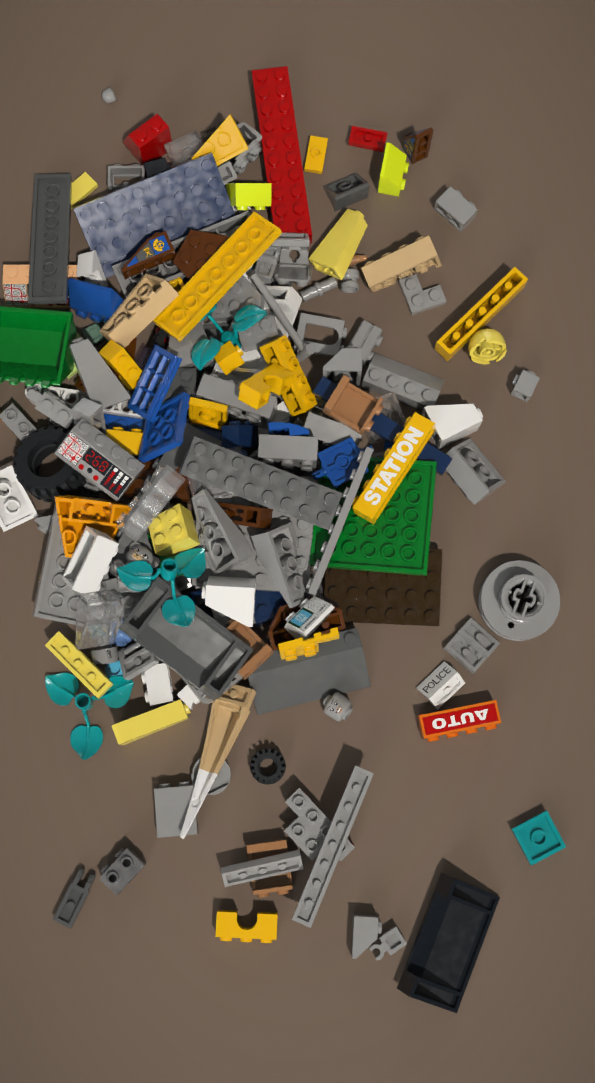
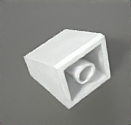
M474 404L429 405L424 407L421 414L435 423L436 430L431 438L438 450L478 431L483 421L481 410L476 408Z
M208 576L207 582H204L202 586V598L205 599V605L248 627H253L256 578Z

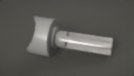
M104 609L93 610L92 615L98 647L91 650L92 661L95 664L117 662L119 656L117 646L109 645Z

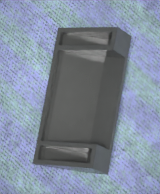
M157 577L118 628L214 701L221 697L253 649L196 605L195 617L189 626L182 627L166 621L162 615V606L165 601L173 599L172 589L169 584L160 577ZM176 590V597H177V598L180 597V596H183L182 594H180V593Z
M354 628L339 632V639L318 643L319 652H316L317 654L311 657L301 655L297 656L296 660L286 661L285 659L281 660L279 650L273 651L274 653L248 677L251 689L256 691L254 703L257 715L323 699L328 695L332 696L336 692L343 694L371 687L358 629Z

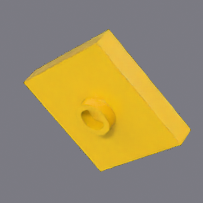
M190 397L189 423L222 430V426L228 425V405Z

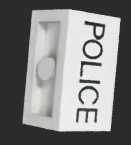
M443 662L416 688L438 710L465 682L455 669L446 662Z

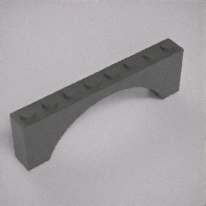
M186 423L182 445L162 454L161 458L157 457L152 465L155 469L152 475H147L143 483L146 486L143 493L139 491L134 500L137 504L134 510L130 509L125 518L128 520L126 526H121L116 535L119 537L117 541L119 543L118 552L115 557H112L111 561L120 559L126 564L125 555L129 551L130 544L134 541L149 549L153 556H155L147 535V513L155 491L170 473L181 467L192 436L221 446L222 441ZM159 565L153 569V575L156 573Z

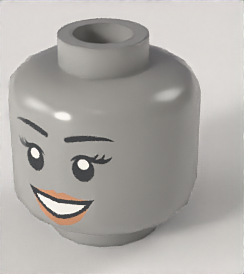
M336 692L332 696L328 695L323 702L325 706L324 713L337 722L345 721L353 710V707H351L352 703L348 698Z

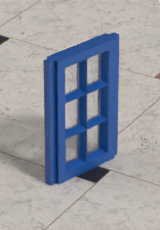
M155 344L127 407L153 423L181 364L182 358Z

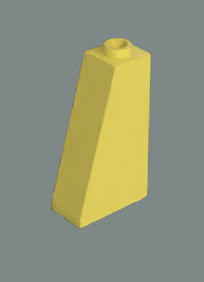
M347 209L308 258L317 271L340 280L344 278L368 226L364 220V215L360 211Z
M180 699L112 725V729L118 744L126 745L189 719L188 714L191 711Z

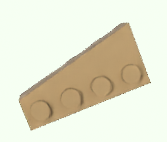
M428 235L417 238L410 245H402L397 251L393 253L388 252L376 261L367 262L361 269L373 293L394 285L397 279L401 280L412 276L415 272L422 274L428 272L429 267L435 265L438 268L442 264Z
M145 274L99 332L108 341L113 340L125 348L179 294L165 279Z

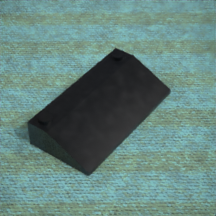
M441 872L397 989L409 997L457 1013L500 897Z

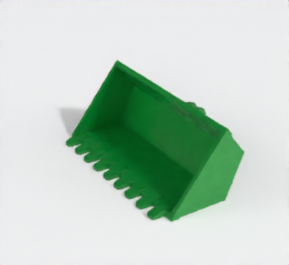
M0 306V384L3 381H9L10 385L25 382V386L30 387L36 383L41 384L42 388H49L51 385L60 386L74 368V360L69 350V346L76 339L77 335L73 313Z

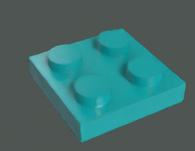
M547 810L511 828L531 866L566 848Z

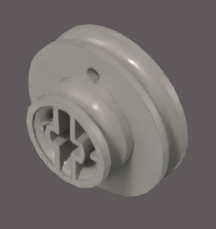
M510 561L494 569L485 578L479 591L478 606L483 621L496 635L511 641H526L543 634L553 625L560 609V593L553 577L541 566L528 561ZM525 586H527L522 597V601L526 603L520 605L518 610L516 611L520 599L516 597L522 594ZM508 623L514 624V627L509 628Z

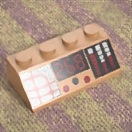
M3 265V289L6 307L71 308L69 286L66 304H29L30 265ZM69 265L68 280L72 278L81 281V276H76L77 265Z

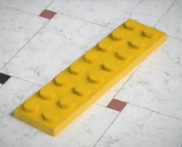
M254 211L178 292L179 295L153 322L178 342H181L282 234L281 229Z

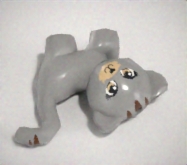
M137 541L130 544L129 551L125 555L126 564L133 561H145L153 569L160 564V560ZM120 559L113 560L119 592H143L131 590L123 584L118 576L117 568L126 564Z

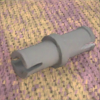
M331 276L320 283L315 282L313 286L300 291V295L305 303L318 295L323 296V293L338 287L337 282Z

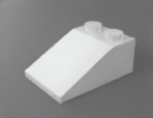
M13 461L0 467V526L4 532L38 516L29 492L16 478L17 474L14 473L13 467L15 464Z

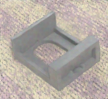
M301 313L297 334L303 343L314 346L315 352L313 354L334 357L344 348V345H341L342 338L346 339L348 328L344 327L345 321ZM307 324L336 330L339 335L338 341L333 345L304 341ZM294 344V353L297 354L298 347Z

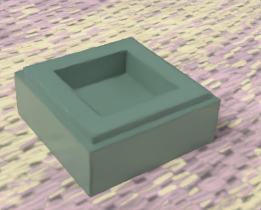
M99 323L81 330L85 339H89L93 346L107 340L99 332L101 330Z

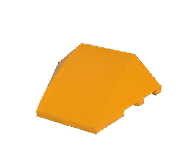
M74 495L54 496L65 557H72L86 526L106 533L114 539L119 527L123 524V519L132 506L107 499Z

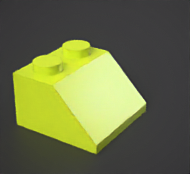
M388 142L386 143L380 173L378 193L399 197L400 190H404L406 179H403V173L407 174L409 163L406 162L407 155Z
M271 183L226 184L231 206H237V210H248V206H254V210H265V206H271Z

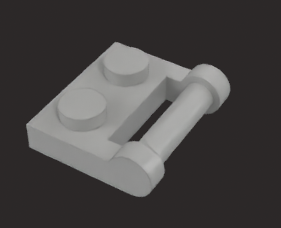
M137 642L127 648L118 650L123 677L128 681L160 663L159 659L145 648L139 650L142 646Z

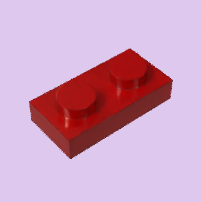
M352 126L348 145L384 152L388 132Z

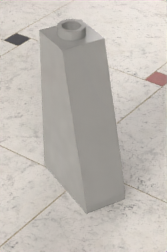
M81 337L73 340L69 350L88 399L102 405L103 409L131 399L129 393L89 339L83 340Z

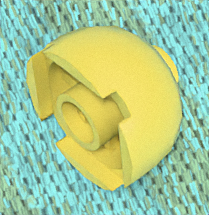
M494 329L479 330L472 335L469 341V355L471 360L478 364H490L489 361L495 359L496 362L500 361L507 352L504 337Z

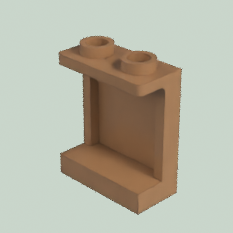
M343 375L322 412L363 435L365 430L369 432L373 426L374 421H372L374 415L379 416L384 407L381 405L383 398L377 399L349 383L350 378Z
M231 619L227 623L226 629L253 649L238 671L241 677L246 680L274 652L250 627Z
M287 839L246 845L249 861L288 852ZM291 872L252 881L253 895L257 894L258 898L270 896V892H277L278 895L289 894V890L293 889Z

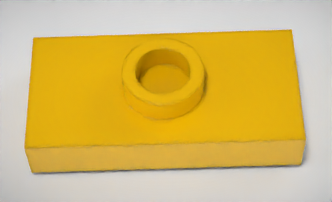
M310 136L304 172L323 173L328 138Z

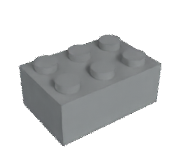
M259 434L258 461L273 467H281L282 470L287 471L293 470V468H301V471L306 472L316 469L318 437Z

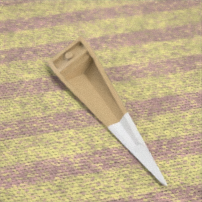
M234 685L222 694L220 698L212 702L200 766L180 834L182 839L185 838L250 713L249 709L256 695L254 689Z

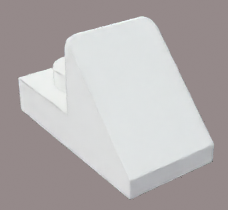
M96 250L79 254L76 276H84L85 281L88 283L107 287L108 283Z

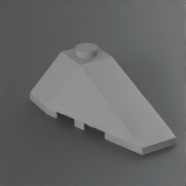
M203 489L191 498L196 520L200 523L202 534H200L201 540L205 541L207 549L204 552L214 576L244 562L254 555L246 537L207 489Z
M288 522L251 536L258 558L289 608L301 604L305 599L303 580L299 576L298 565H301L296 551V547H299V542L293 522Z

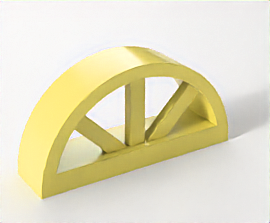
M58 631L45 644L98 699L114 685L61 632Z

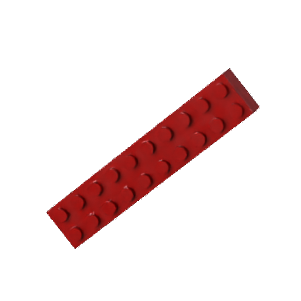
M288 67L252 70L259 133L262 135L261 147L266 182L271 183L270 210L272 223L280 228L282 233H307L311 244L312 229Z

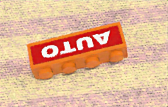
M496 700L417 716L422 739H427L428 742L437 741L439 736L446 735L447 738L459 736L458 732L466 731V734L478 732L477 728L485 727V731L496 729V724L501 723Z

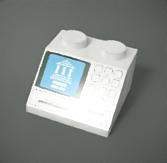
M315 596L310 600L306 598L299 605L301 609L297 613L293 611L285 619L287 623L284 628L295 639L301 637L306 639L330 615L335 607Z

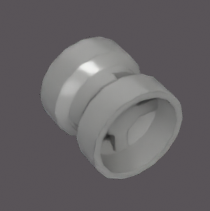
M347 269L341 283L342 292L356 293L359 291V284L357 283L359 279L358 270Z

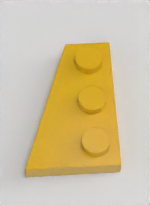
M231 114L191 160L212 152L218 166L249 149Z

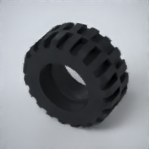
M48 426V429L42 427L36 433L34 431L31 432L27 439L24 438L21 441V447L18 446L16 450L17 456H14L13 463L15 466L13 469L14 473L17 474L18 482L36 499L43 500L44 502L50 503L52 500L55 502L54 496L77 494L80 491L79 488L81 486L84 487L87 481L83 475L66 462L55 475L49 477L39 476V468L42 461L50 454L56 452L70 431L63 427Z

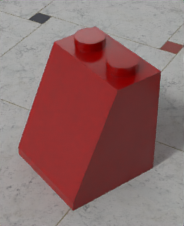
M158 113L122 141L141 165L158 160L173 149L169 126Z

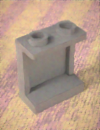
M180 782L179 787H171V783L159 784V788L154 789L157 838L180 836L194 785L191 786L190 782ZM197 815L186 835L199 834Z

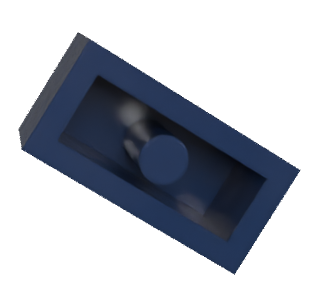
M231 421L229 425L222 426L223 447L226 449L258 448V425H251L250 422Z

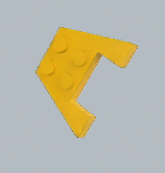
M338 627L330 629L329 633L322 634V632H318L311 638L303 639L301 637L278 644L281 660L292 661L296 660L297 656L305 655V657H311L316 655V652H319L318 643L339 639Z

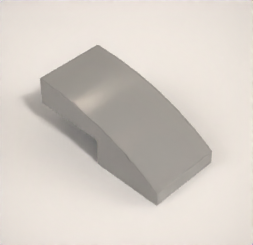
M271 245L258 258L254 273H257L265 283L271 284L280 256L281 246Z

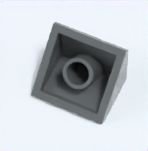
M357 173L323 186L335 211L368 198L369 183Z

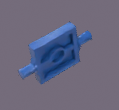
M350 437L317 453L322 469L312 473L314 480L326 476L334 489L352 481L350 480L353 469H358L360 464L357 462L360 451L365 452L366 448L360 450L353 438Z

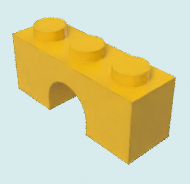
M110 340L98 353L107 365L119 374L118 378L127 389L133 392L143 371L122 346ZM149 380V382H148L146 388H148V387L150 386V383H151L150 380Z
M273 363L241 382L238 399L257 410L268 403L270 392L280 396L289 390L294 373L277 363Z
M217 910L215 937H220L221 941H232V938H240L241 942H252V939H260L261 943H272L273 940H277L278 912H258L256 924L246 928L239 923L237 910Z

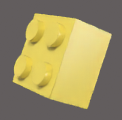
M177 504L147 520L154 551L159 556H176L200 544L192 513L181 504Z

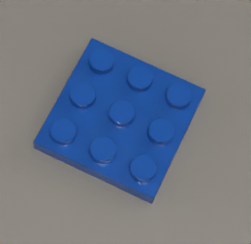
M182 392L162 403L154 422L145 421L139 461L146 463L182 445L187 411L189 409V394Z

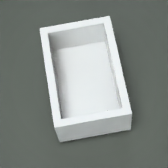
M86 526L61 579L72 590L93 598L95 593L100 590L103 576L109 571L112 557H115L118 552L119 543L108 534Z

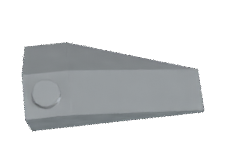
M201 322L181 342L168 335L169 346L167 351L182 358L179 368H197L192 361V349L200 340L208 339ZM214 359L206 363L202 369H206Z

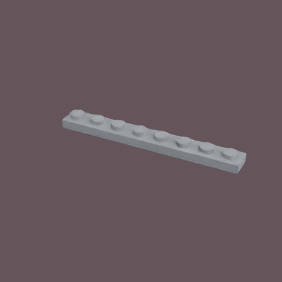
M366 447L365 452L360 451L357 462L360 463L358 469H353L350 480L353 482L350 488L346 486L342 496L345 498L343 506L339 504L335 516H338L336 524L332 523L328 534L331 536L328 542L324 541L320 551L324 553L322 559H317L313 570L316 571L314 579L310 577L307 583L308 595L316 596L373 454L374 449Z
M356 765L354 766L292 920L311 928L374 773Z

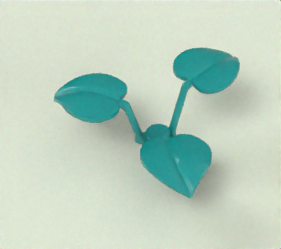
M216 303L199 322L208 317L221 332V342L215 338L200 340L191 352L192 361L195 366L201 371L204 365L217 355L221 346L229 340L234 347L238 345L241 348L242 344L239 340L238 332L245 331L266 316L267 312L255 305H247L241 308L234 316L236 321L232 324L234 333L230 331L224 332L210 315L217 308Z
M194 548L179 553L174 559H165L161 564V568H158L154 575L152 566L145 561H133L118 567L117 573L123 584L134 591L149 589L151 580H155L159 574L166 581H170L173 599L164 602L162 615L169 623L186 627L194 620L195 604L186 595L176 597L175 578L177 573L178 575L183 573L189 579L200 577L206 568L205 549Z
M59 673L45 677L46 690L54 703L66 706L74 698L75 705L82 710L86 726H77L70 735L71 746L82 760L89 759L95 755L103 743L101 728L98 726L90 727L87 711L93 707V701L104 699L105 704L111 708L124 706L131 696L134 685L132 680L128 681L123 676L108 677L114 685L98 699L96 696L90 697L86 693L75 695L79 690V682L70 673Z

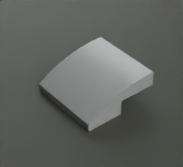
M470 618L443 649L471 674H474L500 643L476 621Z

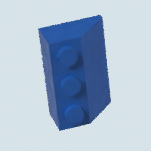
M72 278L68 280L70 307L82 319L90 318L96 323H100V321L106 323L124 301L112 288Z

